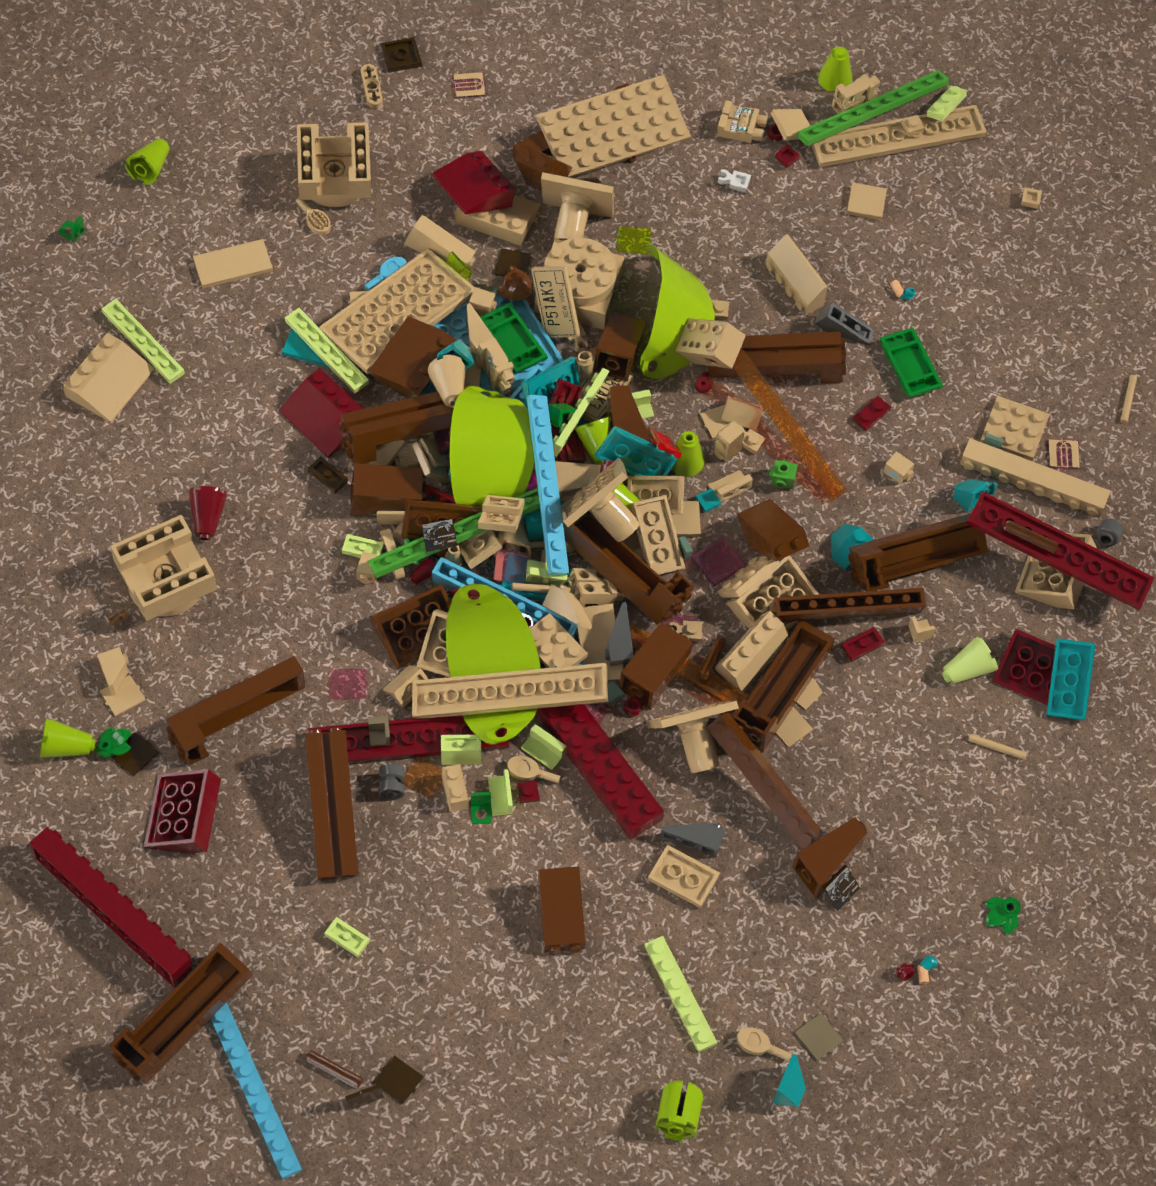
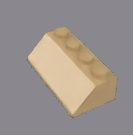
M785 235L768 252L766 266L769 271H773L776 275L777 282L783 284L787 295L795 300L797 308L806 315L824 306L828 286L789 235Z
M771 611L762 614L715 666L714 669L740 695L745 693L776 658L789 639L784 624Z

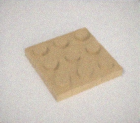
M997 396L980 442H984L987 433L1004 439L1001 450L1033 461L1050 414Z

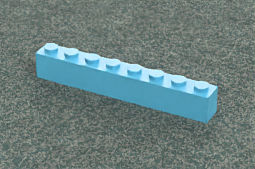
M442 557L432 571V582L438 585L443 584V587L448 590L470 584L487 585L508 597L522 614L529 615L533 620V625L550 613L573 638L577 633L576 623Z

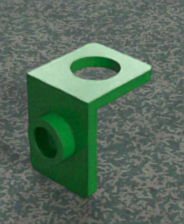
M79 216L74 223L67 220L58 231V234L75 242L85 230L83 218ZM71 226L70 235L64 232L65 228Z
M491 792L471 793L472 824H488L492 822ZM484 809L487 812V817L485 819H478L475 815L476 811Z

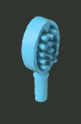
M392 257L386 260L381 265L380 274L364 285L365 289L369 291L406 265V260L402 257Z

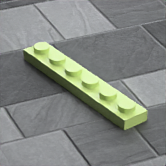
M117 299L102 308V313L170 384L185 374L184 369Z
M300 308L285 317V322L354 394L369 384V379Z
M605 368L599 374L595 373L591 380L592 386L588 385L583 393L585 397L579 398L575 405L576 411L569 414L567 418L568 424L563 423L559 430L561 435L559 437L556 435L553 439L555 457L558 456L603 385L609 373Z
M661 936L645 943L644 947L698 1053L717 1045V1040L664 937Z

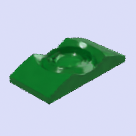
M511 303L480 317L506 354L508 363L512 362L514 365L513 372L515 374L548 359L547 354Z
M913 327L880 337L885 357L893 367L902 390L909 398L943 388V384Z

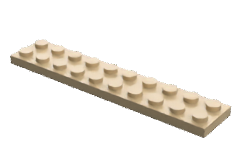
M972 105L954 109L943 121L927 117V114L918 115L925 130L923 133L908 137L901 124L902 119L848 128L812 144V148L819 167H825L985 137L987 131L977 106Z
M606 663L416 680L412 684L413 718H437L608 702Z

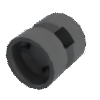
M399 764L380 766L379 780L381 782L379 783V796L384 799L402 798L405 791V784L403 783L405 780V768Z

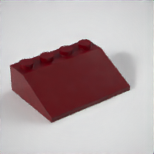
M483 151L466 153L432 173L434 179L465 215L512 207L515 188Z
M319 368L299 385L279 408V411L329 458L342 448L340 443L342 433L339 427V423L342 422L341 414L362 410L363 408Z
M1015 628L992 682L1048 705L1056 645Z
M209 769L158 774L144 848L189 854L207 852L221 778Z

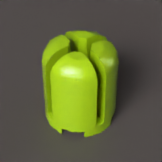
M679 1080L668 1082L663 1088L655 1130L657 1131L658 1128L665 1133V1138L683 1141L686 1137L693 1136L694 1139L697 1135L703 1093L695 1084L688 1082L682 1114L678 1116L677 1111L683 1081Z

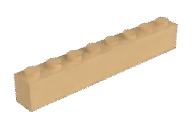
M969 438L960 465H963L968 470L979 471L984 476L995 477L1003 483H1011L1019 489L1032 491L1037 496L1051 498L1056 503L1062 502L1069 505L1072 509L1086 511L1091 516L1101 517L1110 494L1108 489Z

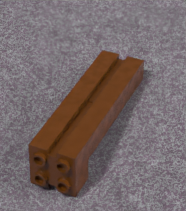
M841 332L745 336L733 368L708 365L709 376L724 378L820 374L821 383L843 382V375H846L845 339H841Z
M469 384L464 385V389L469 387ZM437 391L341 414L342 422L339 423L342 437L340 438L342 448L346 449L348 459H352L353 463L365 464L377 461V445L451 428L454 407L446 406Z
M589 511L569 527L565 523L563 524L565 541L656 625L663 621L667 622L673 615L677 616L683 609L682 604L691 598V591L695 586L682 574L676 572L671 581L666 582L623 542H617Z
M969 513L849 547L850 554H848L849 563L854 567L852 568L851 578L854 583L865 591L885 589L889 587V583L886 582L887 580L987 553L986 535L966 524L971 515Z
M803 620L800 621L748 700L743 699L738 706L739 709H736L732 715L733 719L761 752L765 751L834 646V637Z
M295 656L168 718V727H166L168 739L172 746H176L180 761H185L187 766H190L208 757L209 754L203 745L207 742L205 737L304 689L303 669Z
M330 728L328 733H321L319 729L310 730L309 734H305L318 880L359 876L346 732L341 730V728Z
M220 943L132 1033L126 1027L108 1045L113 1051L110 1055L137 1082L142 1080L147 1084L253 976L251 971Z

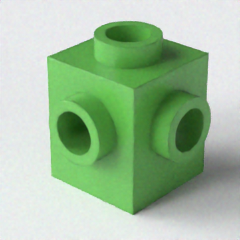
M775 460L774 467L770 466L769 478H772L771 485L778 488L793 489L798 464L790 463L786 460Z

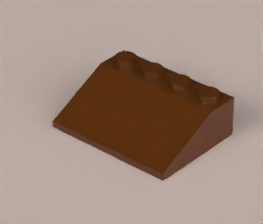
M408 316L368 373L406 399L420 396L431 381L428 374L429 364L437 358L438 352L457 340L439 328Z
M443 584L431 587L369 616L377 636L396 669L419 659L433 611L438 609L448 613L451 602Z

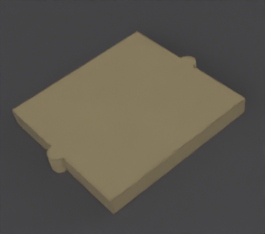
M822 1013L811 1021H806V1024L795 1032L817 1061L827 1053H832L834 1048L844 1042Z

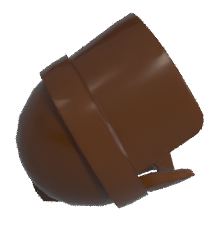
M510 266L502 285L494 293L511 302L524 301L532 294L533 284L526 272Z

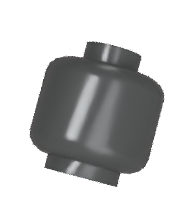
M1115 519L1103 520L1096 531L1097 540L1105 546L1116 545L1123 534V526Z

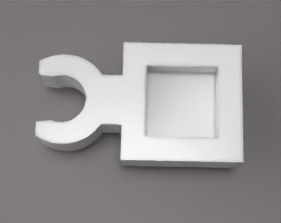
M721 170L720 176L725 178L719 177L718 183L722 185L729 184L730 189L746 193L751 175L735 170L733 174H730L727 170Z

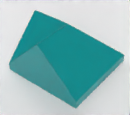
M792 1054L773 1103L782 1106L799 1107L806 1086L797 1055Z

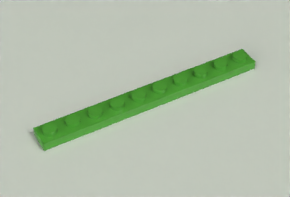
M937 70L798 131L797 137L806 146H810L949 85V78L940 70Z
M538 488L515 497L522 498L525 501L521 516L540 508ZM482 512L454 523L457 543L488 531L478 529V521ZM421 537L368 560V564L375 577L378 578L441 550L426 552L424 537Z

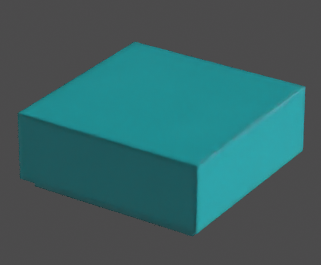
M712 488L695 496L704 513L721 506V502Z

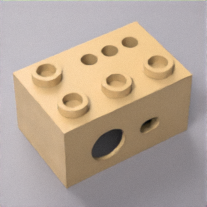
M689 318L675 351L693 364L732 369L746 335L728 322Z

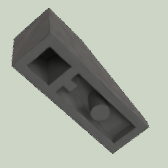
M833 302L819 310L815 324L826 332H841V337L867 345L870 344L874 333L873 328Z
M623 602L607 649H604L605 660H609L610 666L628 664L634 657L626 602Z
M709 823L663 826L660 837L717 857L726 829H723L718 824Z

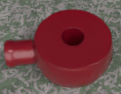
M703 372L702 376L695 381V389L700 393H707L712 387L711 380L708 378V372Z

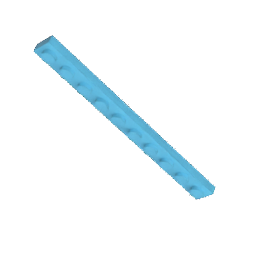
M529 395L527 397L548 575L566 576L569 574L547 396Z
M226 1002L212 1016L211 1021L283 1180L301 1172L302 1168Z

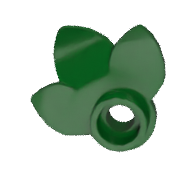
M113 727L106 729L100 736V743L96 747L97 754L102 758H110L113 755L119 756L128 752L131 748L125 742L129 738L131 731L125 728L115 731Z
M1000 897L990 898L985 903L986 907L991 910L986 916V926L997 927L1002 925L1004 933L1006 935L1011 934L1019 923L1017 917L1021 911L1019 901L1011 897L1006 899ZM1009 904H1013L1015 908L1014 910L1009 911L1007 909V906Z

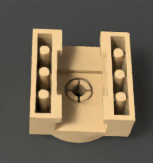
M347 123V136L319 137L318 124H297L299 200H312L317 204L327 207H343L358 201L360 198H371L369 123Z
M578 237L565 241L555 239L552 249L545 259L544 267L567 266L577 320L583 325L604 330L610 313V302L614 290L618 289L623 274L625 256L611 253L603 244L588 238ZM535 295L534 312L540 313L537 296Z
M182 515L111 545L113 560L128 587L132 600L139 607L146 621L157 616L181 614L193 607L200 597L217 590L215 575L206 558H201L191 540L192 533Z

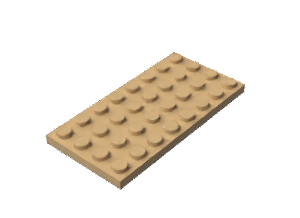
M664 75L539 114L536 117L553 157L573 167L568 178L576 177L628 160L630 157H637L691 138Z
M428 248L322 324L319 329L366 374H369L370 368L408 316L434 326L471 298L475 287Z

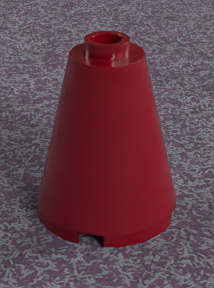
M199 486L198 490H194V487L189 489L195 535L200 540L208 541L215 536L227 498V492L225 490L224 493L220 492L218 487Z

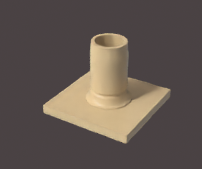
M542 173L543 204L560 207L554 240L565 241L572 238H583L589 213L613 218L614 187Z
M619 458L561 505L563 522L567 527L588 510L592 511L594 517L617 542L625 540L639 527L640 524L618 496L613 493V490L628 478L624 463Z
M737 701L718 702L648 720L646 724L648 729L677 725L681 731V738L691 773H696L720 766L713 735L707 729L710 723V716L739 708Z

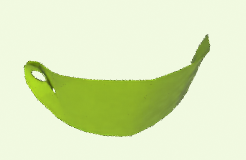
M651 245L645 249L660 261L662 281L654 324L648 345L641 356L640 369L644 376L660 379L672 375L690 363L689 360L675 351L688 319L714 321L715 312L712 300L702 282L692 272L672 260L655 245ZM652 360H655L657 368L655 371L650 372L648 365Z
M477 386L465 388L456 399L451 421L450 474L455 503L482 507L487 495L515 498L524 494L535 462L527 407L520 400L503 396L496 391L485 390ZM481 392H486L490 394V396L488 397L484 394H481Z
M483 584L465 585L457 590L452 599L446 622V649L451 677L540 669L539 655L530 628L518 607L508 597ZM470 590H477L480 597L473 600L469 598L468 592ZM538 708L463 715L469 728L482 741L489 744H497L515 737L531 722ZM499 729H507V733L505 736H496V732Z

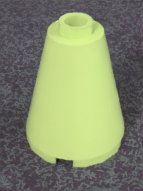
M976 637L943 667L944 672H942V676L947 683L955 684L994 672L998 669L995 658L992 659L991 651L981 637Z

